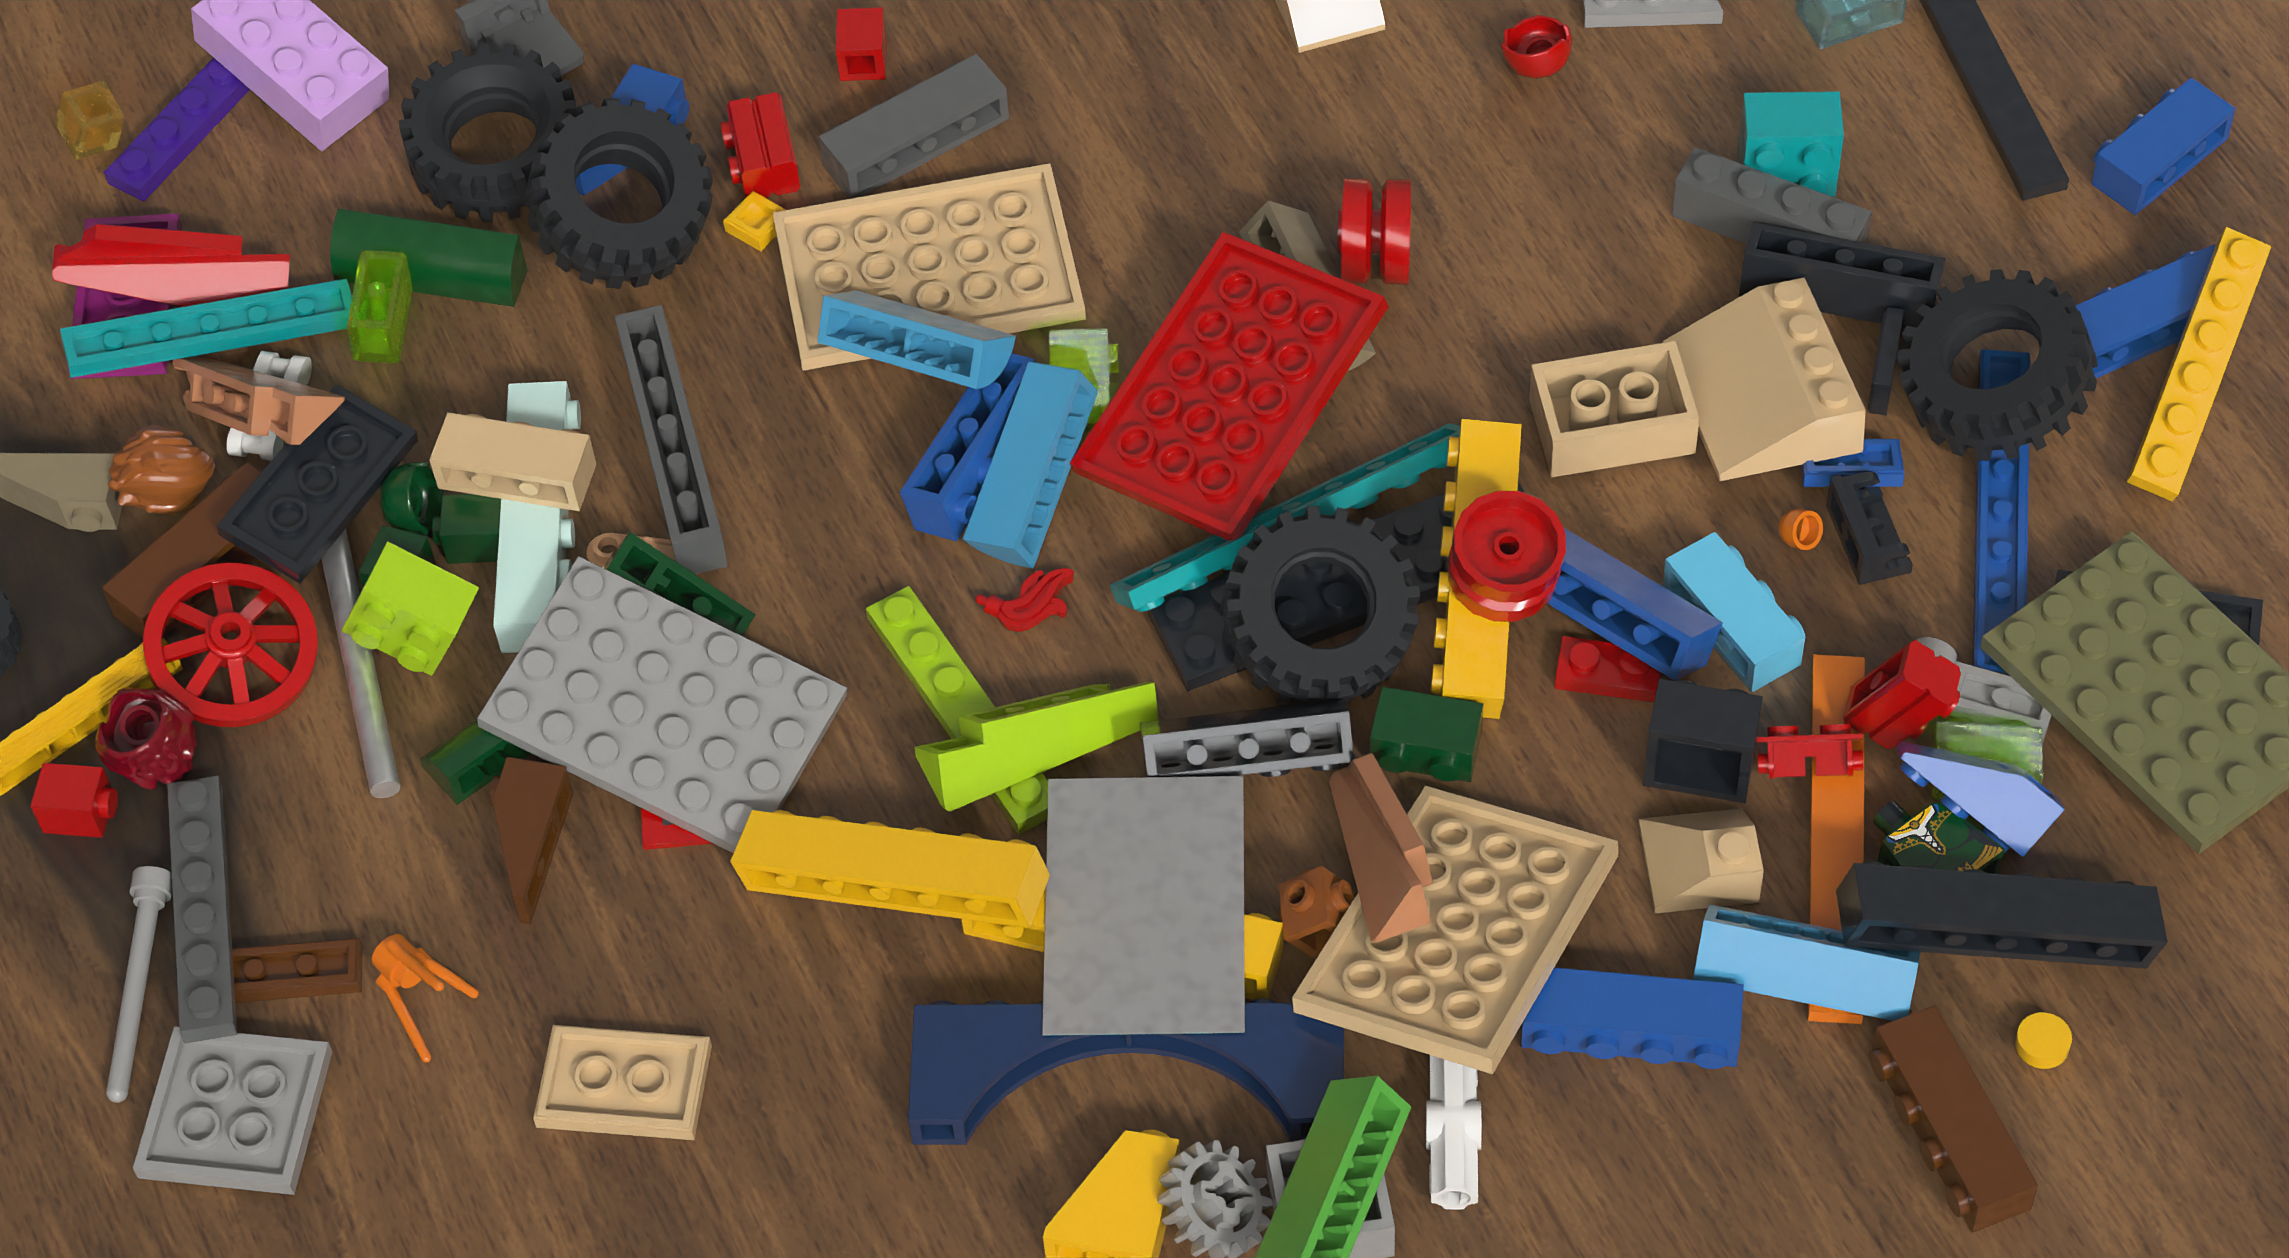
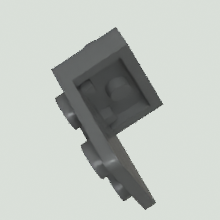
M472 0L454 10L463 46L471 56L478 54V45L489 44L491 53H502L505 44L516 45L518 56L525 58L530 50L536 51L541 55L543 68L554 62L560 68L561 75L577 68L584 62L583 51L550 12L547 0Z

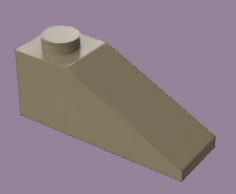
M0 453V498L67 529H78L85 532H93L98 529L117 530L122 506L117 503L120 492L112 491L108 487V482L111 479L109 469L113 462L114 453Z

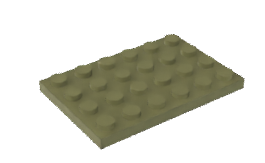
M2133 531L1982 636L1980 648L2198 854L2202 853L2289 788V673Z

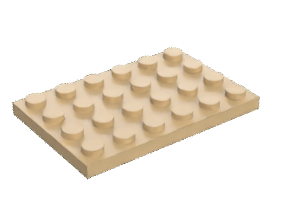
M1050 163L773 212L803 371L871 359L817 343L823 296L858 290L1008 334L1086 320L1085 305Z
M1425 786L1407 816L1424 844L1433 884L1423 887L1431 923L1381 942H1372L1359 893H1357L1293 995V1012L1493 1074L1618 858V841Z

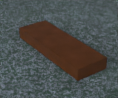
M360 938L232 948L235 1003L362 992L363 946Z

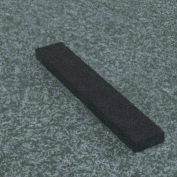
M1920 0L2022 200L2067 190L2069 177L1976 0Z

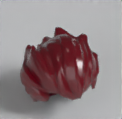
M143 688L119 689L110 699L106 723L102 722L96 734L95 748L99 754V759L110 771L126 777L144 789H156L157 780L165 785L180 781L183 773L193 769L192 757L194 748L197 746L196 729L192 724L195 715L187 706L183 705L166 691Z

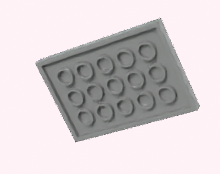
M578 556L477 720L478 727L554 765L566 766L568 772L734 853L752 810L772 813L775 810H781L847 697V687Z

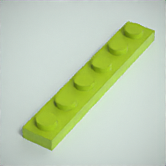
M910 586L866 608L868 621L951 739L962 737L960 736L958 716L995 707ZM1043 773L991 794L1018 835L1048 819V780Z

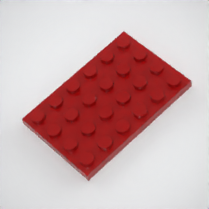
M1222 232L1069 463L1071 468L1077 475L1227 541H1234L1243 534L1389 308L1385 296Z

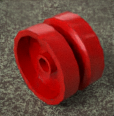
M1344 178L1342 208L1338 209L1337 251L1341 253L1342 280L1352 284H1366L1371 277L1372 254H1380V277L1384 284L1409 285L1412 179H1387L1382 186L1381 209L1373 208V185L1368 178Z
M1495 491L1475 499L1460 515L1454 529L1452 546L1448 556V582L1457 600L1473 614L1495 622H1516L1535 615L1552 598L1566 554L1565 530L1557 514L1541 499L1521 491Z

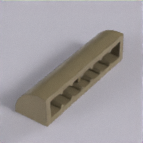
M1267 201L1239 231L1241 238L1245 241L1340 278L1308 212ZM1369 339L1348 371L1360 366L1376 354Z

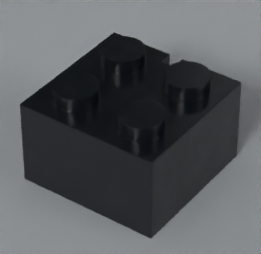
M1659 679L1648 731L1643 786L1746 804L1756 751L1763 696L1749 694L1740 689L1723 690L1700 686L1688 680L1671 681Z

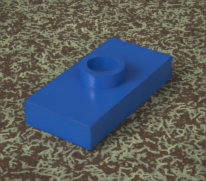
M1864 439L1863 452L1817 462L1808 460L1800 465L1803 487H1829L1831 477L1840 475L1842 478L1863 472H1875L1880 480V483L1865 487H1903L1905 476L1899 439Z

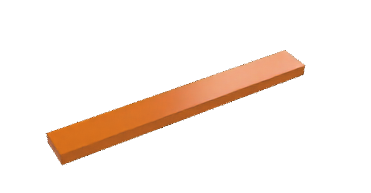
M1813 654L1811 735H1820L1819 725L1845 724L1843 715L1850 687L1865 676V657ZM1851 728V734L1859 733L1858 731ZM1863 734L1862 740L1852 741V750H1863V771H1853V776H1816V759L1811 757L1809 924L1841 931L1836 890L1852 865L1864 862ZM1808 1004V1021L1862 1024L1864 1016L1862 1014Z

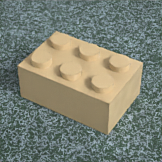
M1676 341L1531 365L1529 401L1551 478L1696 454L1699 415Z

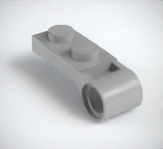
M1932 637L1916 639L1933 650L1935 657L1941 655L1960 668L1961 676L1957 688L1960 692V699L1950 714L1951 716L2044 742L2052 715L2011 676L1956 661L1957 654L1953 647L1940 639Z

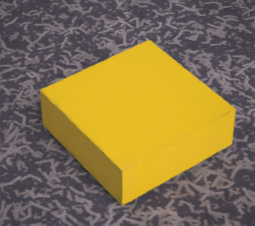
M752 191L723 220L724 228L729 234L762 252L777 236L773 212L786 209Z

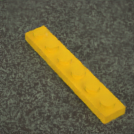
M2228 227L2220 234L2126 481L2127 483L2171 502L2179 495L2270 252V245Z

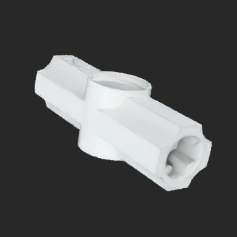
M1430 1055V1101H1426V1150H1430L1431 1164H1429L1431 1203L1441 1205L1444 1209H1464L1468 1205L1478 1203L1477 1150H1481V1101H1477V1069Z

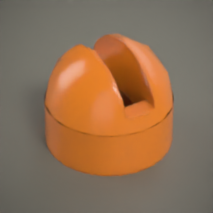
M1789 510L1782 516L1778 524L1779 535L1782 541L1792 548L1810 550L1819 543L1822 537V519L1816 512L1811 510Z

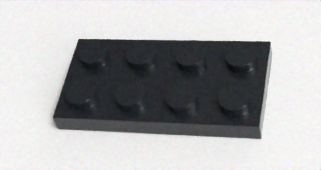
M337 384L330 392L345 396L344 402L300 445L286 443L217 525L219 536L301 584L376 493L390 471L399 465L418 441L416 430Z

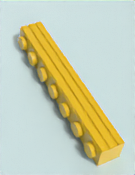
M163 638L162 646L168 645V643ZM143 642L132 652L117 659L113 665L100 674L91 677L87 683L74 692L65 695L61 701L48 710L39 713L32 721L13 731L6 739L0 742V796L42 768L43 763H49L94 732L102 722L106 723L110 699L119 689H155L146 669ZM180 660L166 663L172 676L183 670Z

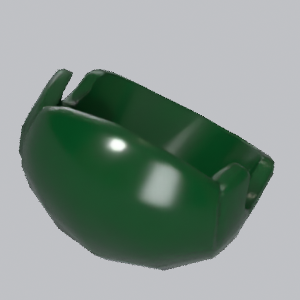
M410 462L400 465L390 471L381 485L380 507L383 517L392 528L400 530L412 529L418 531L423 536L428 535V533L433 532L434 515L441 514L444 490L438 489L433 470L429 468V463Z

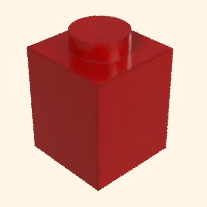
M883 7L837 9L836 56L840 81L886 80L887 34Z
M43 763L30 807L43 833L103 838L108 818L112 819L116 814L118 795L116 789L111 787L103 767Z

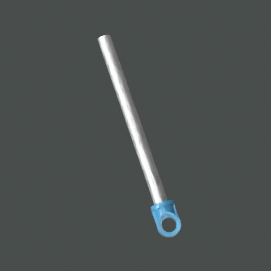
M345 529L324 554L322 563L370 794L376 798H388L399 792L400 781L372 649L360 646L350 635L341 631L360 594Z

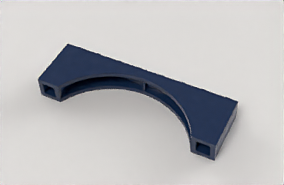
M1257 999L1250 1003H1245V1033L1042 1036L1043 1001L1036 1004H1009L1004 1001L992 1000L982 1005H957L950 1001H935L929 1005H914L908 1122L913 1145H967L976 1128L996 1105L1018 1087L1038 1075L1063 1064L1084 1058L1106 1054L1141 1053L1178 1058L1201 1065L1223 1075L1253 1095L1271 1113L1281 1126L1289 1142L1305 1140L1330 1081L1344 1079V1028L1294 1013L1293 1003H1277L1269 999Z

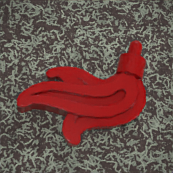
M1069 568L1053 570L1044 576L1043 570H1039L1031 574L1023 582L1020 594L1016 599L1006 601L993 594L989 598L979 594L975 597V601L977 604L984 606L985 613L997 618L1008 630L1016 632L1026 631L1037 626L1051 615H1058L1061 618L1067 615L1065 602L1060 598H1056V596L1065 585L1074 581V571Z

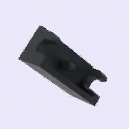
M1863 472L1842 478L1840 475L1831 477L1826 504L1859 585L1912 573L1913 567L1910 557H1907L1910 554L1909 548L1906 543H1901L1883 501V493L1880 487H1867L1859 490L1862 487L1880 483L1879 477L1875 472Z

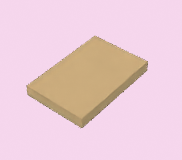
M553 1025L533 1118L536 1128L695 1140L712 1048L710 1037Z

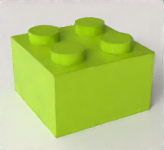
M387 541L341 631L350 635L357 644L364 648L378 649L396 658L403 667L414 672H424L432 676L455 638L479 587Z

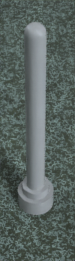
M154 866L136 868L133 871L130 885V895L134 898L133 903L138 908L106 1090L108 1099L114 1103L124 1101L128 1095L158 911L163 909L165 903L172 897V873L166 869Z

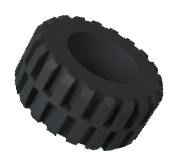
M618 98L603 99L601 107L595 108L593 102L579 105L574 117L570 113H565L555 121L552 131H546L539 143L537 154L534 156L525 192V205L529 208L527 220L530 229L535 233L540 232L537 243L545 254L549 255L554 252L558 256L555 263L566 273L571 268L581 272L579 280L592 285L594 279L597 278L606 280V288L621 289L623 281H631L632 286L636 288L648 285L652 274L659 280L670 275L675 264L682 265L691 255L694 244H697L711 208L713 194L710 192L713 183L712 171L708 166H703L707 155L701 144L695 143L692 145L689 142L692 132L683 123H679L677 126L669 121L670 113L661 108H658L656 113L644 109L646 102L632 99L630 106L619 105ZM616 164L632 168L644 175L654 185L660 196L662 209L654 217L638 223H618L607 220L593 212L584 203L575 185L576 178L587 169L598 165Z

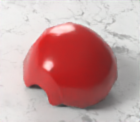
M1537 15L1522 19L1512 28H1506L1504 31V42L1500 46L1507 64L1518 75L1539 79L1550 77L1563 68L1571 54L1572 36L1568 25L1563 24L1556 18Z

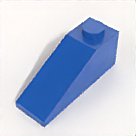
M636 64L631 65L611 97L618 98L619 105L630 106L632 99L646 102L644 109L656 113L658 108H661L671 114L669 121L675 126L679 123L684 124L689 113V101L686 99L681 78ZM604 164L589 168L577 176L575 181L577 191L580 195L585 196L628 167Z

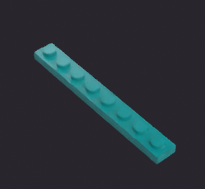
M1451 423L1441 426L1255 515L1243 534L1234 541H1227L1213 535L1110 584L1116 603L1138 612L1148 611L1160 606L1165 601L1163 596L1178 589L1181 591L1195 589L1208 581L1207 575L1222 568L1223 570H1231L1242 545L1246 546L1252 540L1254 531L1261 525L1268 528L1275 524L1279 514L1290 511L1293 518L1304 515L1308 506H1319V513L1321 515L1334 516L1337 507L1343 509L1366 507L1378 500L1377 494L1391 487L1399 489L1410 486L1420 480V473L1432 467L1436 469L1449 467L1446 466L1449 436L1458 437L1460 426Z

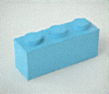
M1713 532L1665 559L1663 587L1723 622L1713 648L1751 693L1801 665L1805 642V633L1801 624L1794 616H1787L1775 602L1774 595L1769 586L1764 581H1757L1745 567L1741 554L1734 546H1727L1718 534Z

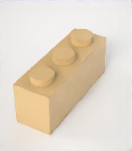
M448 412L429 459L438 489L579 512L596 467L590 435L581 434L571 429L555 430L536 427L521 421L511 423L486 419L477 414L461 415Z

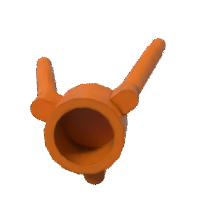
M394 934L384 939L373 952L372 964L381 973L376 980V984L389 998L419 1057L424 1063H428L431 1060V1054L397 988L399 986L411 988L423 980L434 990L442 991L444 984L436 977L438 976L470 998H477L479 991L432 959L423 948H415L402 934Z

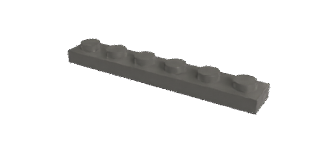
M219 776L167 784L179 1028L184 1044L237 1035L223 788Z

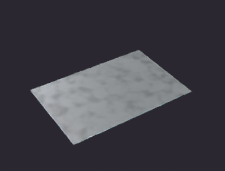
M1243 776L1048 779L1046 867L1050 877L1046 885L1042 1036L1245 1033Z

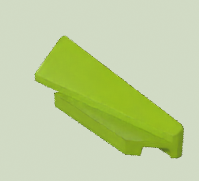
M1143 682L1111 690L1110 684H1092L958 716L961 738L916 746V758L942 808L947 811H953L1140 731L1141 722L1158 721L1155 683Z

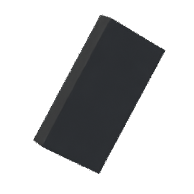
M1887 307V310H1884L1868 409L1872 414L1887 416L1904 309Z

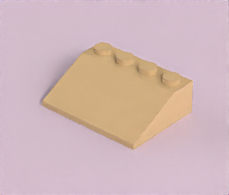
M1805 278L1756 287L1663 340V343L1676 341L1699 415L1698 432L1719 481L1802 465L1808 460L1817 462L1863 452L1866 410Z

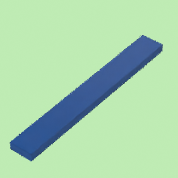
M1981 349L1978 389L1987 390L2007 385L2025 374L2030 368V352ZM2029 443L2018 447L2019 457L2007 459L2004 450H1992L1990 461L1978 460L1977 458L1972 666L2007 676L2010 675L1984 652L1980 645L1983 635L2027 605Z

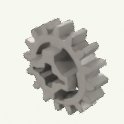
M1213 1140L1206 1146H1203L1200 1142L1191 1145L1167 1162L1170 1170L1162 1174L1158 1180L1163 1186L1168 1188L1166 1192L1157 1197L1158 1203L1169 1206L1170 1213L1162 1221L1164 1225H1177L1179 1231L1175 1235V1242L1178 1244L1189 1239L1192 1242L1191 1255L1195 1257L1208 1250L1210 1258H1224L1226 1256L1228 1258H1237L1263 1240L1260 1232L1268 1228L1271 1221L1266 1215L1262 1214V1211L1273 1205L1272 1199L1261 1196L1260 1189L1268 1183L1267 1179L1260 1177L1255 1179L1251 1172L1256 1164L1253 1159L1243 1164L1238 1161V1147L1233 1146L1222 1153L1219 1140ZM1197 1170L1198 1175L1191 1179L1193 1173ZM1236 1225H1238V1227H1237V1229L1235 1230V1232H1233V1227H1235Z

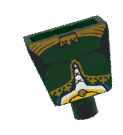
M1891 801L1882 807L1874 817L1873 823L1886 835L1881 842L1878 862L1886 866L1914 867L1928 865L1938 870L1964 871L1978 869L1989 874H1999L2005 849L1972 824L1955 815L1941 803H1931L1912 817L1896 801Z

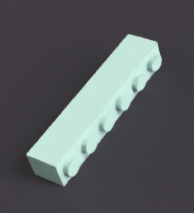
M567 381L508 384L506 422L514 423L521 421L536 427L555 430L580 429L579 400H571ZM501 499L493 624L501 653H517L520 651L572 567L571 560L566 559V551L568 548H574L575 528L573 519H568L569 510Z

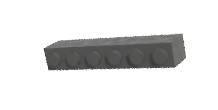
M662 305L615 315L622 352L675 561L694 574L728 567L721 529Z

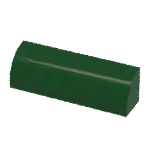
M338 209L335 216L330 243V263L335 281L347 279L349 283L514 307L528 271L520 238L517 234Z
M476 719L422 756L420 761L423 769L458 805L490 783L495 775L500 776L507 757L524 759L531 753L478 727V720Z

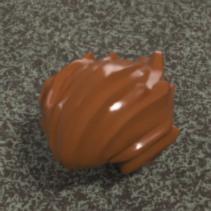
M145 425L126 439V443L121 447L120 451L114 453L113 462L109 469L111 479L108 482V487L112 491L120 492L117 503L122 507L124 505L145 509L148 513L174 515L179 511H184L198 500L200 493L213 475L215 464L212 457L204 449L194 446L189 439L184 438L182 431L167 429L157 425Z

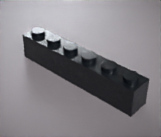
M1877 861L1854 863L1836 890L1844 946L2147 969L2168 943L2157 887L2135 885L2130 881L2105 883L2085 881L2080 877L2053 879L2035 877L2029 873L2002 875L1989 874L1978 869L1950 871L1934 869L1928 865L1899 867L1886 866Z

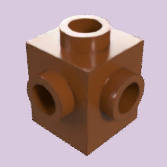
M1323 866L1306 869L1299 876L1278 884L1280 896L1278 918L1280 923H1283L1284 940L1312 958L1319 956L1356 897L1352 886L1347 881L1342 880Z

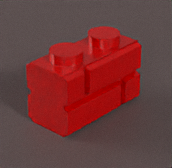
M777 92L756 96L754 100L748 97L729 101L726 105L729 121L720 122L725 150L734 148L736 156L727 157L733 185L742 183L745 198L752 191L765 198L770 197L772 193L778 196L798 192L800 188L798 169L781 94L779 95Z
M1917 640L1909 642L1850 687L1843 715L1845 724H1851V728L1863 735L1869 733L1871 740L1888 750L1894 748L1907 737L1915 740L1924 732L1928 722L1938 715L1946 718L1957 706L1960 699V692L1957 690L1961 676L1960 668L1941 655L1935 657L1933 650Z

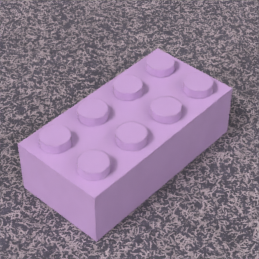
M202 0L191 8L194 41L320 151L325 150L389 100L388 67L310 0Z

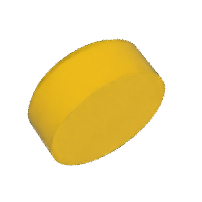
M2046 1012L2034 1013L2027 1016L2018 1027L2015 1039L2016 1051L2020 1058L2030 1066L2040 1069L2054 1068L2062 1064L2067 1058L2072 1043V1034L2069 1026L2060 1017Z

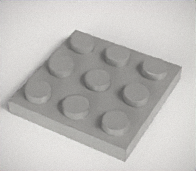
M174 1026L133 1165L137 1178L294 1195L332 1056L329 1042L237 1033V1035L184 1044L180 1028Z

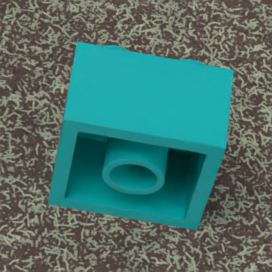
M1840 91L1744 93L1737 151L1738 163L1835 197L1844 138Z

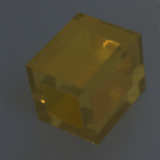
M105 80L62 92L55 125L74 159L77 160L117 148L125 116Z

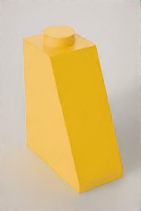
M1125 1130L1045 1227L1043 1235L1045 1257L1159 1258L1166 1225H1164L1162 1219L1170 1213L1169 1206L1157 1202V1197L1168 1190L1158 1180L1162 1174L1170 1170L1167 1162L1180 1153L1179 1139L1170 1138L1167 1134L1157 1130H1144L1142 1132Z

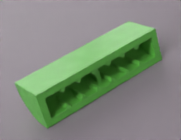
M1368 1076L1330 1081L1255 1258H1349L1411 1109V1106L1380 1077Z

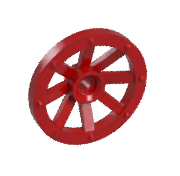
M219 563L195 569L175 580L153 604L147 617L143 634L144 661L155 689L166 691L183 705L187 706L195 715L193 720L211 726L242 727L257 724L278 715L294 703L302 694L313 675L317 659V629L314 617L304 598L290 583L280 576L261 567L249 564ZM228 586L247 587L260 591V593L238 613L233 611ZM212 588L218 615L215 617L184 604V602L192 596ZM275 601L287 611L295 624L253 625ZM171 617L205 632L162 646L163 634ZM228 632H234L239 635L233 640H227L223 637ZM256 643H299V653L292 671L287 670ZM206 651L207 656L184 689L171 675L166 663ZM248 661L279 685L268 695L251 702L249 700L244 665ZM220 666L228 668L234 704L213 703L200 698Z

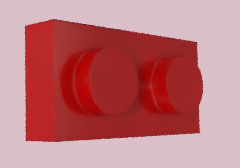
M1562 636L1555 677V689L1654 703L1661 672L1614 643Z

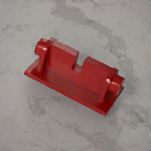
M1851 724L1819 725L1820 735L1799 736L1798 726L1767 727V737H1757V744H1768V753H1758V774H1769V779L1806 777L1805 757H1815L1816 776H1853V771H1863V750H1852V741L1862 740V733L1851 734Z

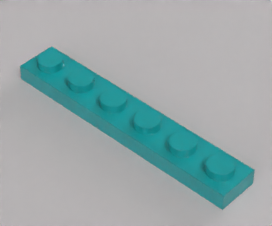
M347 279L66 327L60 329L70 378L355 328L358 327V315Z

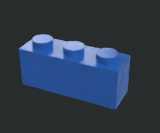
M2191 77L2178 89L2171 88L2166 91L2157 105L2146 115L2138 114L2129 123L2126 131L2114 141L2108 139L2099 147L2093 159L2096 164L2091 184L2133 215L2138 214L2228 139L2236 108Z

